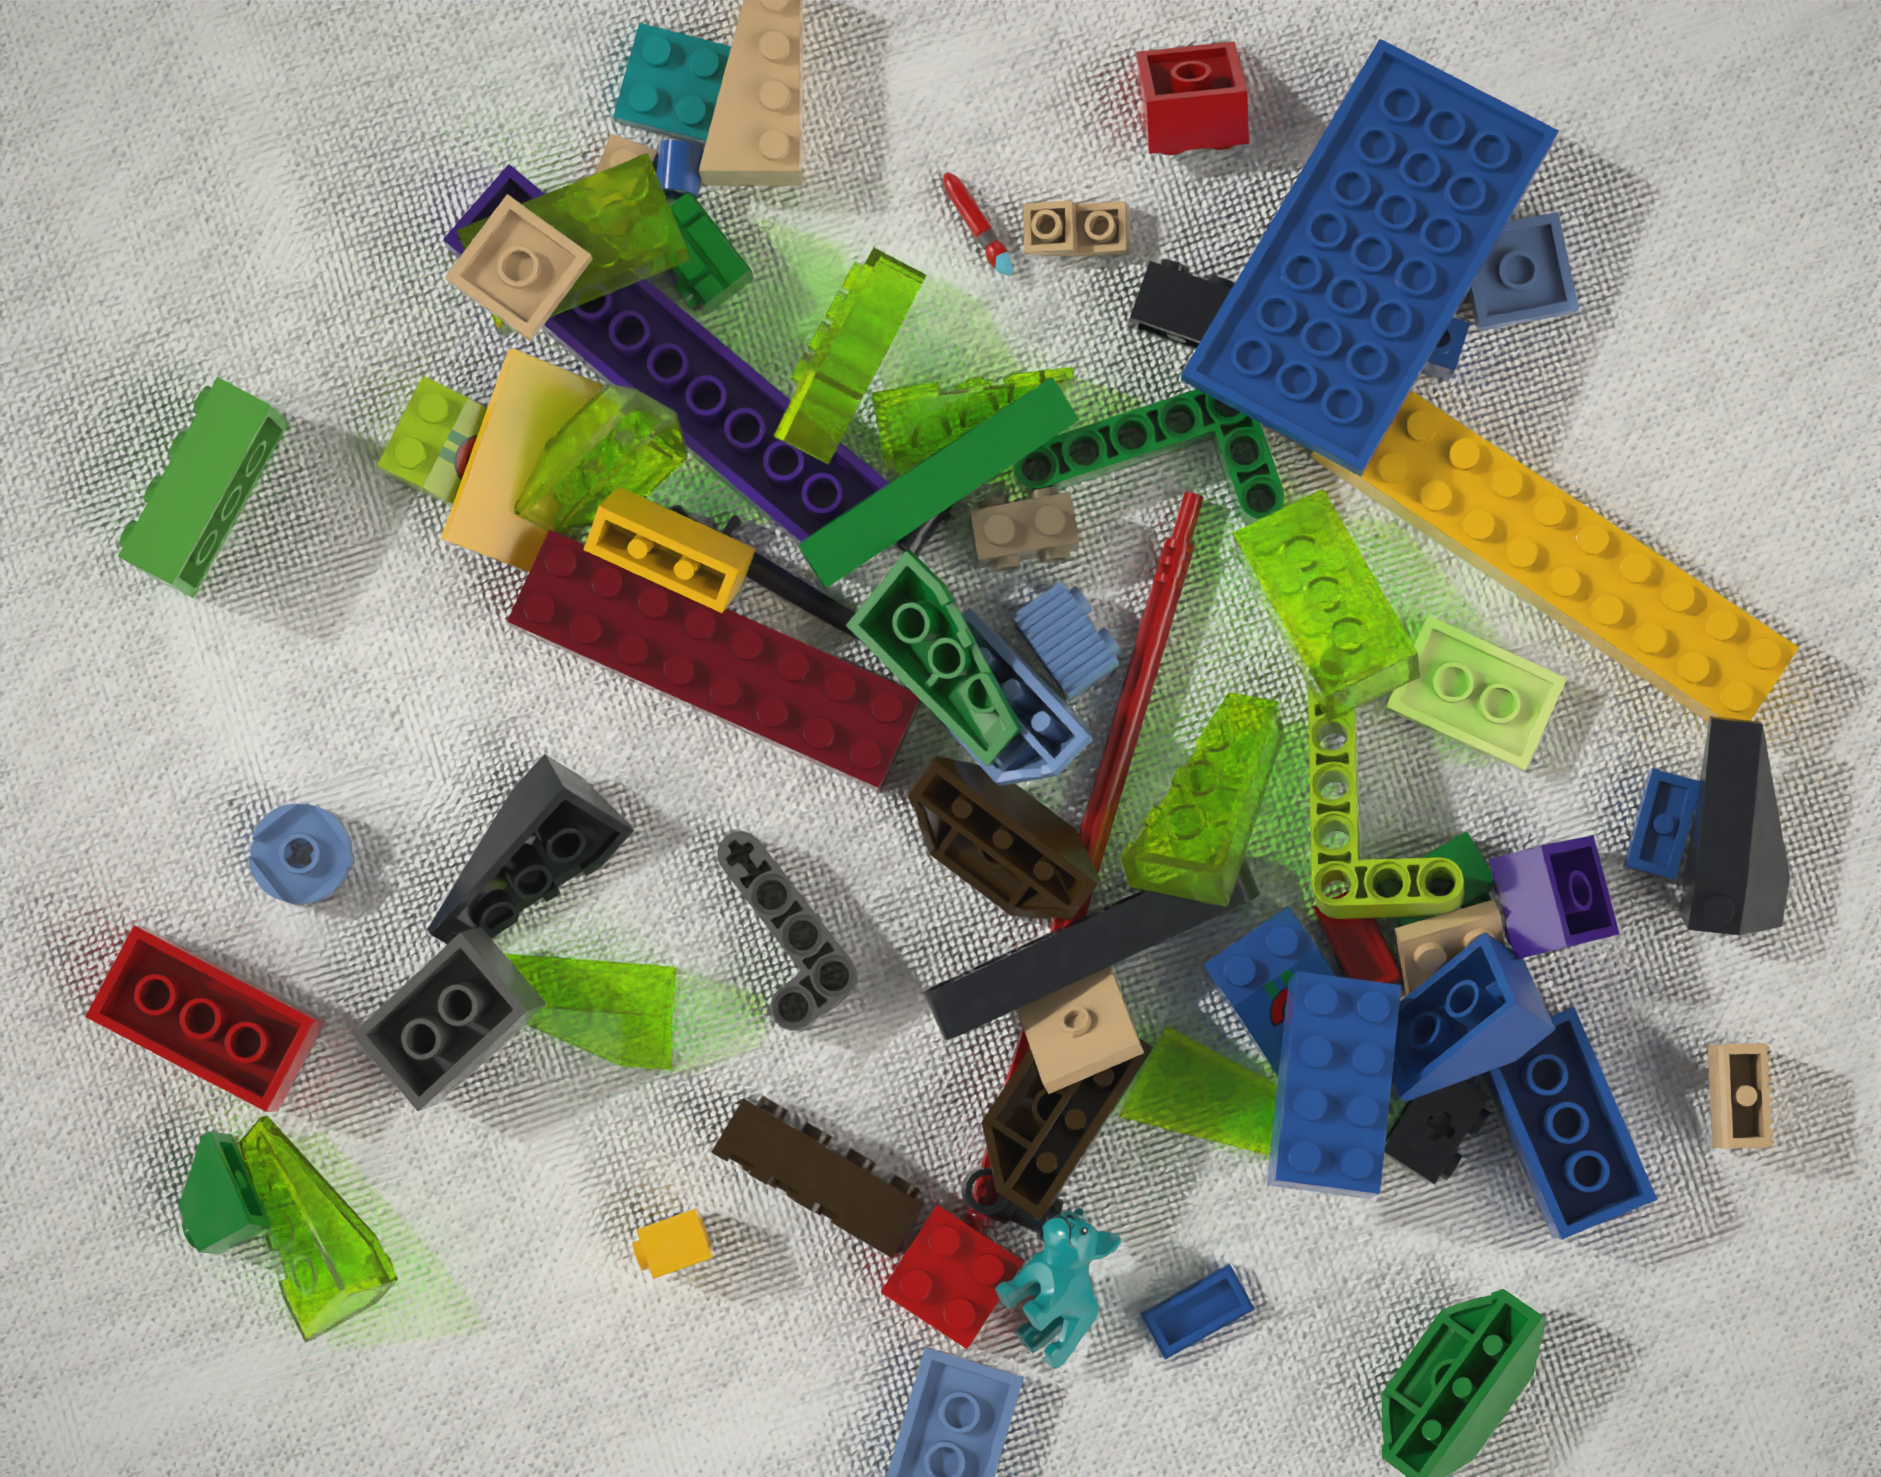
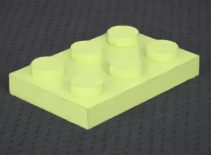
M1427 615L1384 709L1524 772L1527 770L1567 678Z

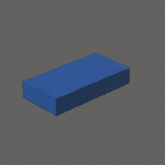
M1228 1263L1142 1311L1140 1315L1166 1360L1255 1310L1233 1268Z

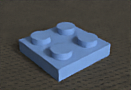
M1558 212L1508 222L1469 289L1477 332L1574 314L1578 311V302Z

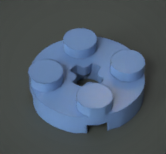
M286 804L274 809L259 822L252 836L253 843L251 845L249 862L254 879L271 897L294 905L315 904L332 896L344 884L354 864L352 841L344 824L328 810L310 804ZM296 841L303 846L311 843L314 851L310 854L312 862L307 867L301 863L292 866L288 860L294 854L290 846Z

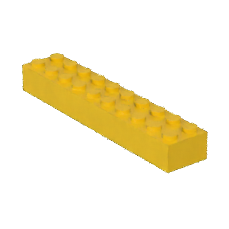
M1412 390L1362 476L1349 471L1314 451L1310 456L1311 459L1708 723L1710 716L1751 720L1799 649L1798 646Z

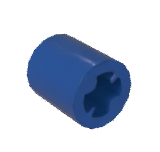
M682 140L661 141L654 193L661 197L678 200L686 193L691 192L697 199L701 180L699 168L705 148L696 143Z

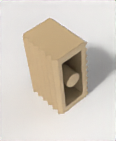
M1766 1043L1707 1045L1712 1148H1770L1775 1143L1770 1138L1774 1131L1769 1127L1774 1122L1769 1117L1773 1110L1768 1106L1773 1101L1768 1096L1772 1089L1767 1085L1772 1080L1767 1075L1771 1068L1766 1064L1771 1059L1766 1054L1770 1047Z

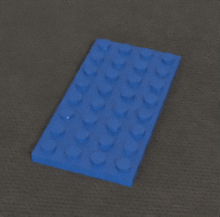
M1379 39L1183 370L1181 381L1349 471L1362 476L1556 141L1559 130Z

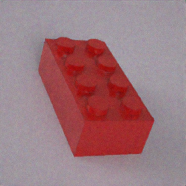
M136 925L133 926L85 1016L265 1112L279 1111L326 1022L155 931Z

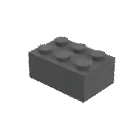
M482 927L460 932L357 1028L352 1035L419 1112L439 1104L547 1003Z

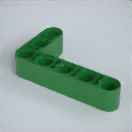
M1198 389L1056 435L1013 464L1014 482L1020 491L1028 495L1031 491L1048 487H1057L1058 490L1212 439L1236 512L1242 521L1254 527L1267 526L1279 515L1285 499L1284 490L1260 422L1241 412L1229 418L1219 415L1213 404L1215 398ZM1172 412H1184L1192 419L1193 427L1186 433H1175L1168 428L1165 418ZM1134 427L1144 434L1146 442L1142 447L1130 450L1120 444L1117 435L1125 428ZM1079 443H1087L1095 448L1098 458L1094 463L1082 466L1072 460L1069 452L1073 446ZM1236 443H1248L1254 447L1257 453V460L1249 465L1238 464L1232 459L1230 448ZM1040 459L1047 463L1050 468V474L1046 479L1034 482L1028 480L1023 475L1021 469L1027 461ZM1258 489L1266 491L1273 499V508L1263 513L1252 510L1247 504V494Z

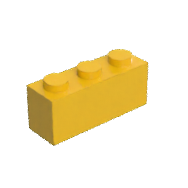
M618 486L598 507L583 550L723 613L740 592L756 548Z

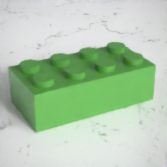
M219 377L216 378L212 387L205 386L198 395L193 407V412L196 413L195 418L187 432L184 430L180 431L173 440L168 456L172 458L162 476L156 475L152 479L144 495V502L147 503L138 521L133 519L127 524L119 540V546L122 547L118 555L119 558L191 598H194L290 424L270 404Z

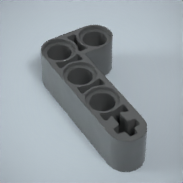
M745 831L728 834L720 842L717 850L718 861L722 869L801 971L773 995L770 1003L771 1015L780 1027L790 1031H802L810 1027L852 994L858 983V971L852 960L762 843L754 835ZM738 843L743 848L753 845L754 850L749 856L760 871L766 863L772 868L771 871L757 876L748 888L743 884V881L753 878L740 863L733 866L729 863L734 858L731 848ZM769 882L781 883L787 892L785 903L776 910L765 909L759 902L760 890ZM800 922L811 923L818 931L816 944L808 950L795 949L790 942L791 929ZM832 962L844 964L849 971L848 983L839 991L827 990L821 983L823 968ZM798 993L806 998L808 1012L803 1020L790 1023L783 1018L780 1012V1005L786 996Z

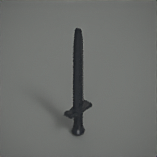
M673 505L668 508L685 517L692 518L681 505ZM733 515L722 533L733 538L732 534L742 524L740 517ZM757 552L754 553L746 577L836 629L860 640L846 626L855 615V612Z

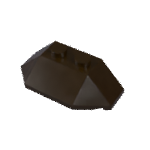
M936 756L908 795L912 808H915L918 824L930 855L1010 916L1033 918L1059 917V919L1072 920L1101 881L1074 827L1017 784L999 786L978 764Z
M1139 1038L1144 1050L1143 1054L1050 1094L1043 1085L1030 1048L981 1122L996 1193L1041 1221L1123 1098L1152 1051L1153 1046Z

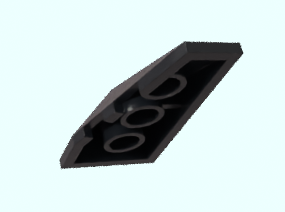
M1710 716L1679 913L1687 930L1740 936L1782 927L1790 875L1763 724L1760 721Z
M544 754L511 790L427 929L431 936L446 944H449L460 932L482 927L492 939L518 922L519 913L541 898L549 902L561 894L558 887L582 871L588 876L602 867L635 830L580 775Z

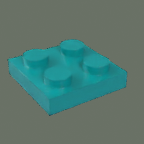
M639 23L615 107L614 121L706 145L731 46Z

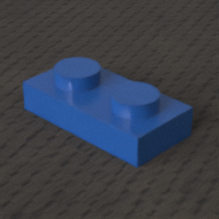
M1654 768L1649 769L1623 864L1624 868L1670 881L1676 880L1696 806L1699 781Z

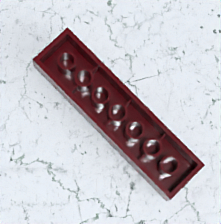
M549 529L508 617L507 623L513 629L881 793L922 703L911 690L727 608L723 613L718 612L583 550L585 545Z

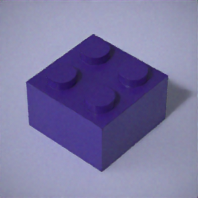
M1594 835L1540 845L1489 859L1493 872V889L1499 896L1506 922L1505 936L1512 947L1515 960L1620 934Z

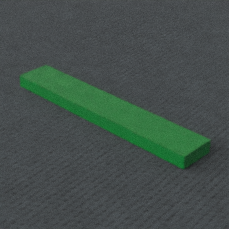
M1049 377L796 545L822 586L827 588L1080 419L1054 378Z

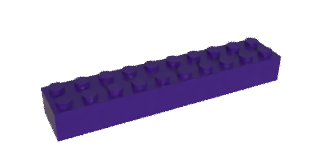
M510 164L505 167L443 238L450 252L459 259L508 194L590 253L593 258L541 329L795 544H798L889 483Z

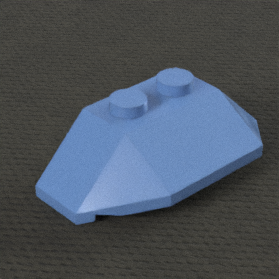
M969 608L962 616L1022 729L993 764L986 766L938 717L937 719L999 786L1058 776L1094 738L1085 722L1030 663L974 610Z

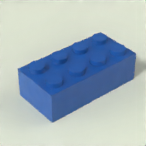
M1299 971L1289 979L1266 1186L1371 1199L1380 1194L1401 985Z
M1575 1007L1564 1008L1550 1014L1549 1016L1556 1030L1518 1060L1482 1073L1552 1238L1560 1240L1658 1200Z

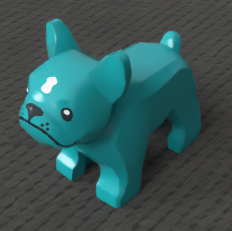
M1081 1208L1073 1212L1067 1210L1047 1220L1042 1226L1044 1250L1036 1253L1013 1280L1002 1282L995 1288L1000 1301L1010 1309L1029 1294L1035 1298L1023 1307L1025 1315L1030 1322L1024 1323L1016 1330L1021 1344L1032 1353L1048 1344L1062 1329L1060 1338L1056 1342L1049 1344L1044 1350L1045 1356L1043 1359L1045 1363L1054 1369L1059 1368L1066 1362L1097 1318L1099 1304L1089 1277L1090 1263L1092 1260L1103 1259L1113 1253L1121 1244V1238L1118 1233L1098 1231L1086 1220L1085 1212Z

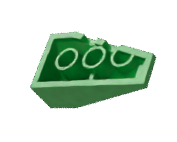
M911 550L905 551L846 626L986 766H990L1022 727L947 586Z

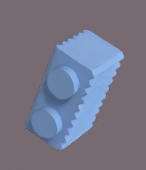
M1060 581L1011 615V621L1070 703L1108 675L1115 672L1120 665L1115 656L1122 651L1105 627L1097 632L1094 625L1090 622L1086 615L1092 611V608L1081 591L1076 586L1068 590L1064 583Z

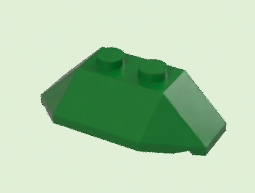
M1505 1289L1492 1292L1488 1296L1474 1298L1441 1309L1382 1392V1433L1384 1442L1382 1445V1459L1406 1477H1446L1473 1461L1533 1377L1546 1318Z

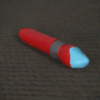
M946 172L943 175L944 188L974 237L977 238L978 243L986 250L985 254L989 264L1000 274L1011 276L1014 271L1006 246L999 242L992 226L963 182L953 173Z

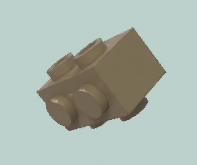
M1048 487L1029 492V500L1009 503L1007 496H1000L979 501V509L970 510V523L979 569L990 567L991 572L996 573L1021 567L1020 561L1040 558L1041 563H1052L1069 559L1071 557L1070 552L1078 551L1079 537L1070 492L1059 494L1057 487Z

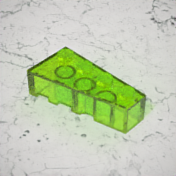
M1232 692L1227 694L1196 741V750L1186 765H1180L1171 779L1172 786L1160 805L1153 806L1144 820V829L1134 843L1130 841L1122 853L1121 859L1129 887L1228 907L1284 736L1278 701Z

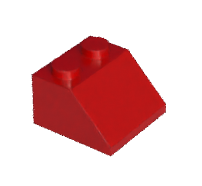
M1235 41L1136 52L1143 125L1149 154L1178 155L1186 150L1205 148L1227 150L1235 145L1249 144L1248 94Z

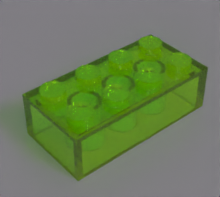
M648 153L522 203L524 207L590 253L593 258L550 317L691 260ZM490 217L457 230L464 250H466ZM490 313L495 326L502 336L515 332L513 328Z
M1324 488L1232 533L1237 560L1328 722L1420 678L1419 659L1416 648Z

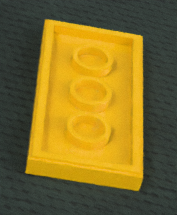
M508 349L441 540L530 572L549 529L553 530L604 385L519 350Z

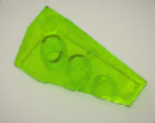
M268 1115L259 1117L239 1141V1146L246 1168L263 1206H266L272 1225L270 1227L271 1233L265 1235L269 1251L278 1249L286 1275V1279L278 1281L283 1300L306 1343L377 1304L399 1279L394 1271L391 1258L384 1252L375 1233Z

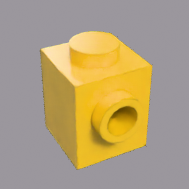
M699 1207L637 1229L639 1240L632 1242L634 1254L641 1271L650 1269L653 1279L715 1257Z

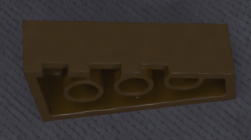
M762 1095L758 1103L750 1098H743L711 1153L726 1162L730 1158L741 1165V1168L750 1176L775 1189L783 1190L786 1192L785 1195L796 1203L820 1216L823 1214L831 1219L830 1222L893 1258L925 1204L916 1198L920 1189L896 1174L888 1182L873 1173L872 1170L876 1162L852 1148L848 1150L846 1155H843L828 1146L832 1136L806 1121L802 1129L788 1122L784 1117L789 1110L766 1096Z

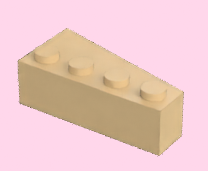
M743 0L699 168L703 186H802L803 0Z

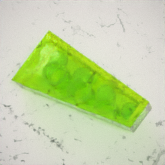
M873 247L864 265L854 261L841 287L849 291L848 294L838 290L825 315L826 319L832 321L831 325L821 321L808 346V349L815 352L814 356L804 352L790 380L799 385L774 437L826 464L830 463L845 431L851 423L927 275L875 247Z
M1166 1025L1159 1034L1152 1051L1143 1064L1116 1117L1270 1156L1277 1084Z

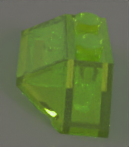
M605 384L546 442L515 504L514 513L546 531L550 529L563 534L570 532V527L592 526L598 507L618 486L641 497H648L688 458V451L677 412L635 388Z

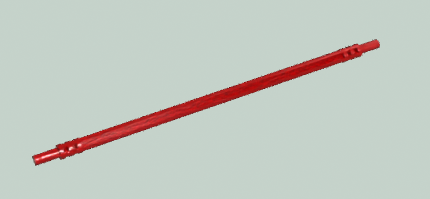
M1184 492L1172 536L1165 539L1080 827L1079 836L1097 873L1100 870L1195 548L1190 543L1204 499L1203 496L1196 493ZM1092 893L1072 920L1054 917L1050 932L1086 916ZM1023 1026L1021 1027L1005 1085L1030 1049ZM986 1147L980 1167L986 1166L991 1168ZM986 1175L976 1180L972 1193L975 1201L980 1205H989L995 1202L999 1194L996 1193L993 1177ZM968 1207L965 1221L969 1222L972 1227L987 1235L989 1228L994 1229L996 1220Z

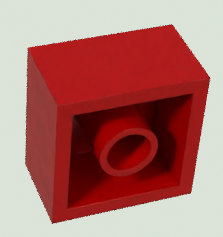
M937 1203L880 1293L968 1350L1000 1300L995 1288L1002 1282L1013 1280L1024 1263V1259Z

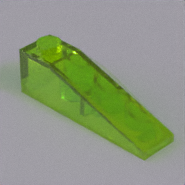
M1073 367L1014 373L1003 378L1004 385L994 386L993 380L976 377L966 379L964 383L955 385L953 390L943 391L940 388L939 382H931L872 392L885 469L895 468L896 474H904L1049 377L1054 378L1062 392L1073 387L1075 378Z
M505 954L547 1003L525 1025L620 1066L673 1070L681 968L625 962Z

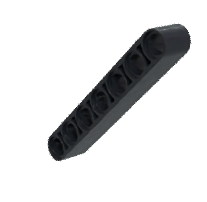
M1234 848L927 989L923 994L943 1039L949 1040L1241 906L1261 894L1241 848Z

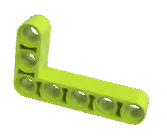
M1326 664L1314 670L1308 682L1311 880L1317 907L1326 916L1336 919L1439 916L1458 910L1464 900V879L1461 869L1450 859L1434 857L1360 860L1357 702L1354 682L1349 671L1340 665ZM1331 685L1340 686L1346 691L1340 699L1332 702L1325 701L1319 696L1324 688ZM1333 733L1341 734L1347 739L1345 744L1337 750H1327L1320 745L1325 736ZM1332 782L1342 783L1348 788L1344 796L1334 800L1322 796L1321 791L1324 786ZM1333 831L1343 832L1349 837L1346 845L1339 849L1325 847L1322 844V840L1325 835ZM1439 877L1447 878L1455 885L1452 892L1445 896H1434L1426 888L1430 881ZM1385 879H1394L1403 886L1399 894L1390 898L1381 897L1374 890L1377 884ZM1332 881H1344L1350 886L1347 895L1340 899H1330L1323 894L1325 886Z

